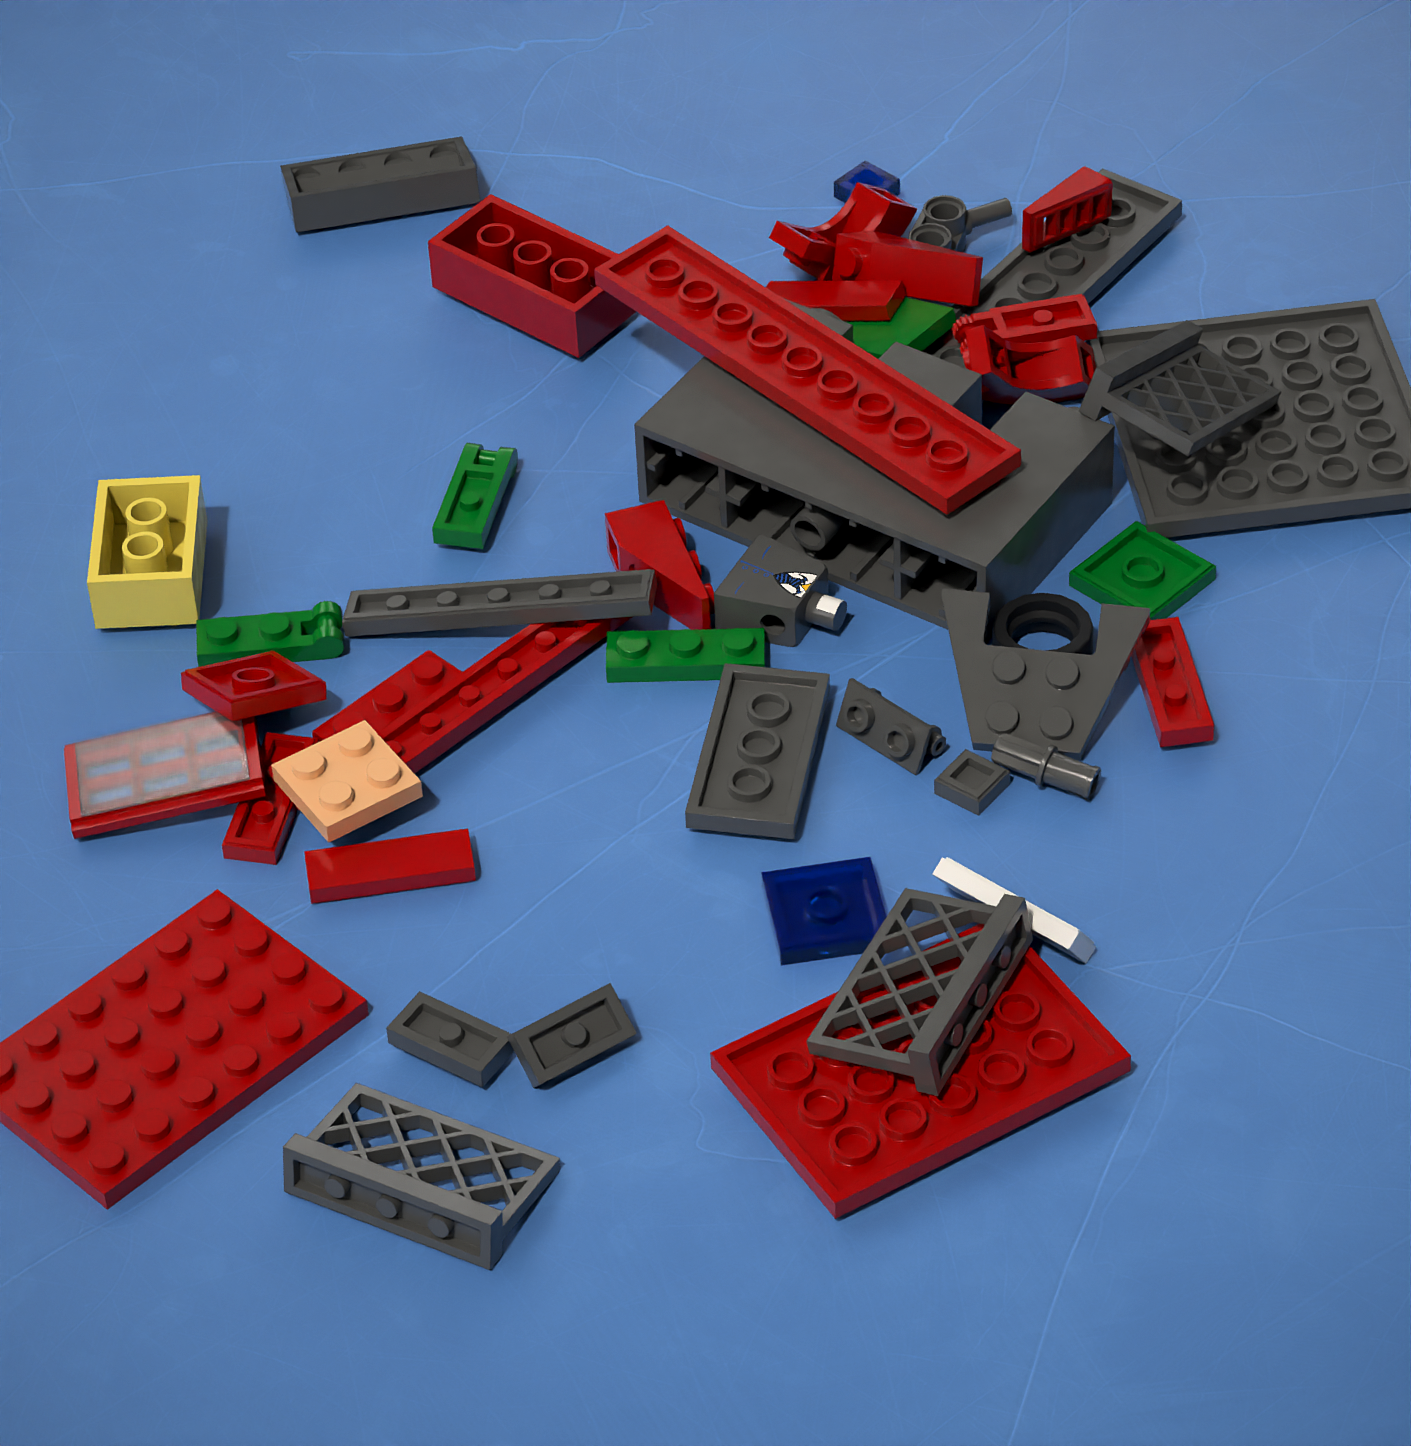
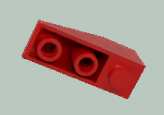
M660 500L605 513L607 552L616 572L655 570L658 585L654 606L691 630L711 629L710 614H715L713 588L710 583H702L701 566L695 550L687 551L686 534L680 518H672L665 501Z

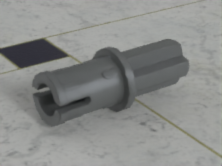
M1007 733L999 736L992 750L991 760L995 764L1034 778L1037 786L1043 787L1047 783L1079 795L1088 801L1093 796L1101 775L1100 767L1091 766L1058 753V747L1050 745L1046 749Z

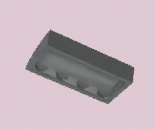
M462 136L280 166L288 206L296 232L480 202L476 167Z

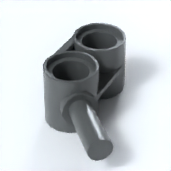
M949 195L935 196L924 204L916 223L909 232L908 239L964 252L966 235L971 234L972 228L1012 215L1010 201L1007 198H1003L966 210L964 202L957 197Z

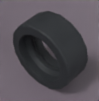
M1049 593L1022 595L1007 602L996 613L992 627L993 646L1028 649L1017 644L1014 640L1027 633L1043 631L1059 634L1071 641L1061 648L1045 651L1093 654V624L1090 615L1078 602L1067 597Z

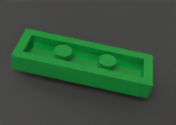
M764 628L607 631V683L720 680L725 663L765 667Z

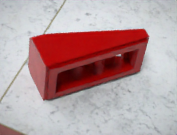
M1084 166L1023 210L1022 249L1030 253L1092 227L1110 217L1112 211V181L1108 177Z

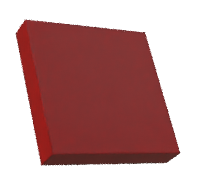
M275 651L187 669L185 672H181L183 691L231 721L327 700L325 681Z

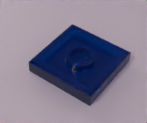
M871 857L761 872L762 889L781 966L863 954L886 919Z

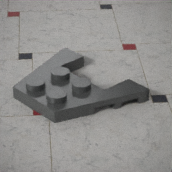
M942 588V603L973 750L992 752L999 736L1007 733L1046 749L1050 745L1058 747V753L1081 761L1110 703V696L1123 671H1126L1130 663V657L1141 635L1145 633L1150 623V608L1102 603L1096 651L1092 655L986 645L991 604L990 593Z

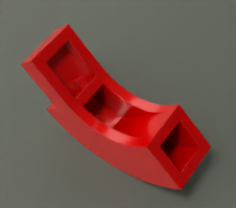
M857 182L845 205L829 221L816 227H803L776 221L769 238L785 248L783 256L788 258L789 262L820 281H832L837 233L879 231L901 237L912 221L917 208L883 188Z
M985 325L965 330L968 348L963 350V360L966 369L982 374V400L1013 405L1025 392L1055 403L1085 397L1096 365L1093 348L1078 336L1072 335L1047 342L1018 343L1001 338Z

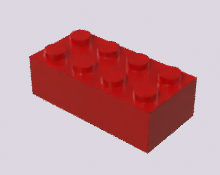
M492 194L488 195L428 241L433 288L577 358H580L636 313L635 310L595 285L594 269L617 256L618 253Z

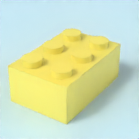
M200 475L98 480L87 577L95 629L196 624V620H199L207 533V515Z

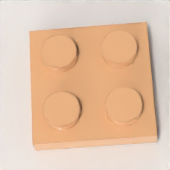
M366 720L271 765L274 781L328 843L423 797L419 778Z

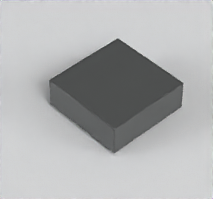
M965 749L934 780V794L979 816L1010 785V771Z

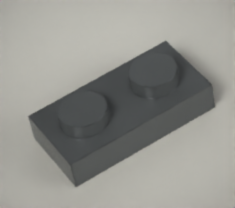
M609 983L512 1033L507 1038L534 1088L637 1033L614 988Z
M420 991L386 1028L389 1044L481 1087L489 1081L514 1052L507 1038L511 1033Z

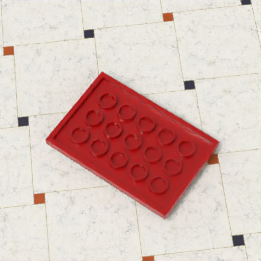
M217 889L0 1042V1122L108 1210L369 1016L367 1000Z
M979 923L957 935L961 938L981 931L985 924ZM946 939V940H944V941H942V942H940V943H938V944H936V945H934V946H931V947H929V948H927V949H925V950H923V951H926V950H929V949H931V948H934V947L940 946V945H942V944L948 943V942H950V940H949V939ZM1030 946L938 1096L918 1092L913 1076L809 1054L806 1041L838 992L710 1052L711 1069L835 1219L1131 1070V1055ZM959 957L931 966L934 975L938 976L958 969L962 961ZM920 970L893 980L896 989L900 990L925 981L926 978ZM882 984L860 992L856 999L859 1004L884 996L888 992ZM933 995L908 1004L906 1007L909 1013L914 1015L933 1008L938 1000ZM897 1009L867 1020L871 1028L876 1029L902 1018ZM859 1023L835 1031L831 1038L846 1040L864 1032ZM909 1034L884 1043L881 1046L883 1049L905 1054L913 1038Z

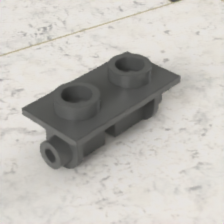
M853 678L849 679L836 722L837 727L914 775L919 774L924 756L929 754L937 756L943 751L946 745V738L942 736V731L938 726L929 725L884 698L879 690L868 688Z

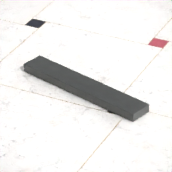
M646 569L355 590L350 593L342 624L345 636L349 637L652 615L658 583L655 570Z

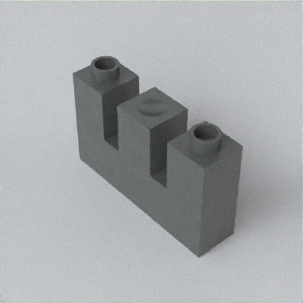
M785 299L853 343L852 324L842 321L828 310L822 308L810 309ZM896 341L879 358L888 366L982 425V374ZM704 356L634 424L639 502L647 504L664 500L671 515L747 547L752 544L759 533L766 535L823 562L828 568L829 581L947 630L948 626L941 597L942 588L990 593L991 604L985 644H987L992 638V627L996 613L1007 602L1022 595L1032 594L1112 504L1115 426L1100 419L1097 421L1092 420L1079 412L1080 407H1065L1025 392L990 429L1021 449V466L946 515Z

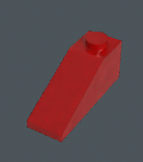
M879 231L837 233L832 281L903 280L907 297L966 306H978L983 257Z

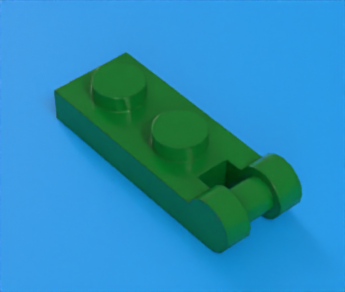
M465 444L432 527L434 543L478 549L484 548L508 482L516 473L518 463L516 448L501 446L498 451L484 450L482 444Z
M323 601L316 604L312 610L196 620L198 667L269 651H275L292 662L336 658L344 649V637L340 630L343 620L342 609L335 602Z

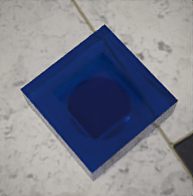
M867 161L862 162L834 181V197L844 203L849 199L857 182L883 188L895 196L900 195V179Z

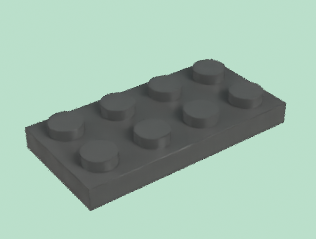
M724 664L685 811L686 828L794 839L830 692V674Z

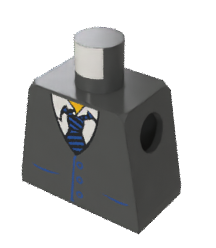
M759 533L714 592L715 629L764 628L765 643L794 647L800 644L814 624L837 631L844 622L847 602L829 596L828 568L823 562Z

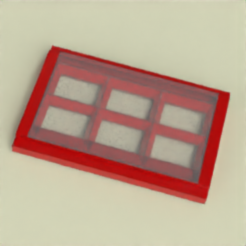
M212 712L64 745L69 819L74 839L266 796L256 716L231 721L218 712Z

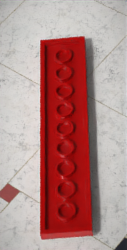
M668 225L594 269L595 285L946 515L1021 466V449Z

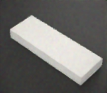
M942 857L933 872V875L946 886L973 902L997 906L1004 894L1017 896L948 857L946 859ZM1026 901L1032 934L1086 964L1096 948L1093 945L1094 942L1076 927Z

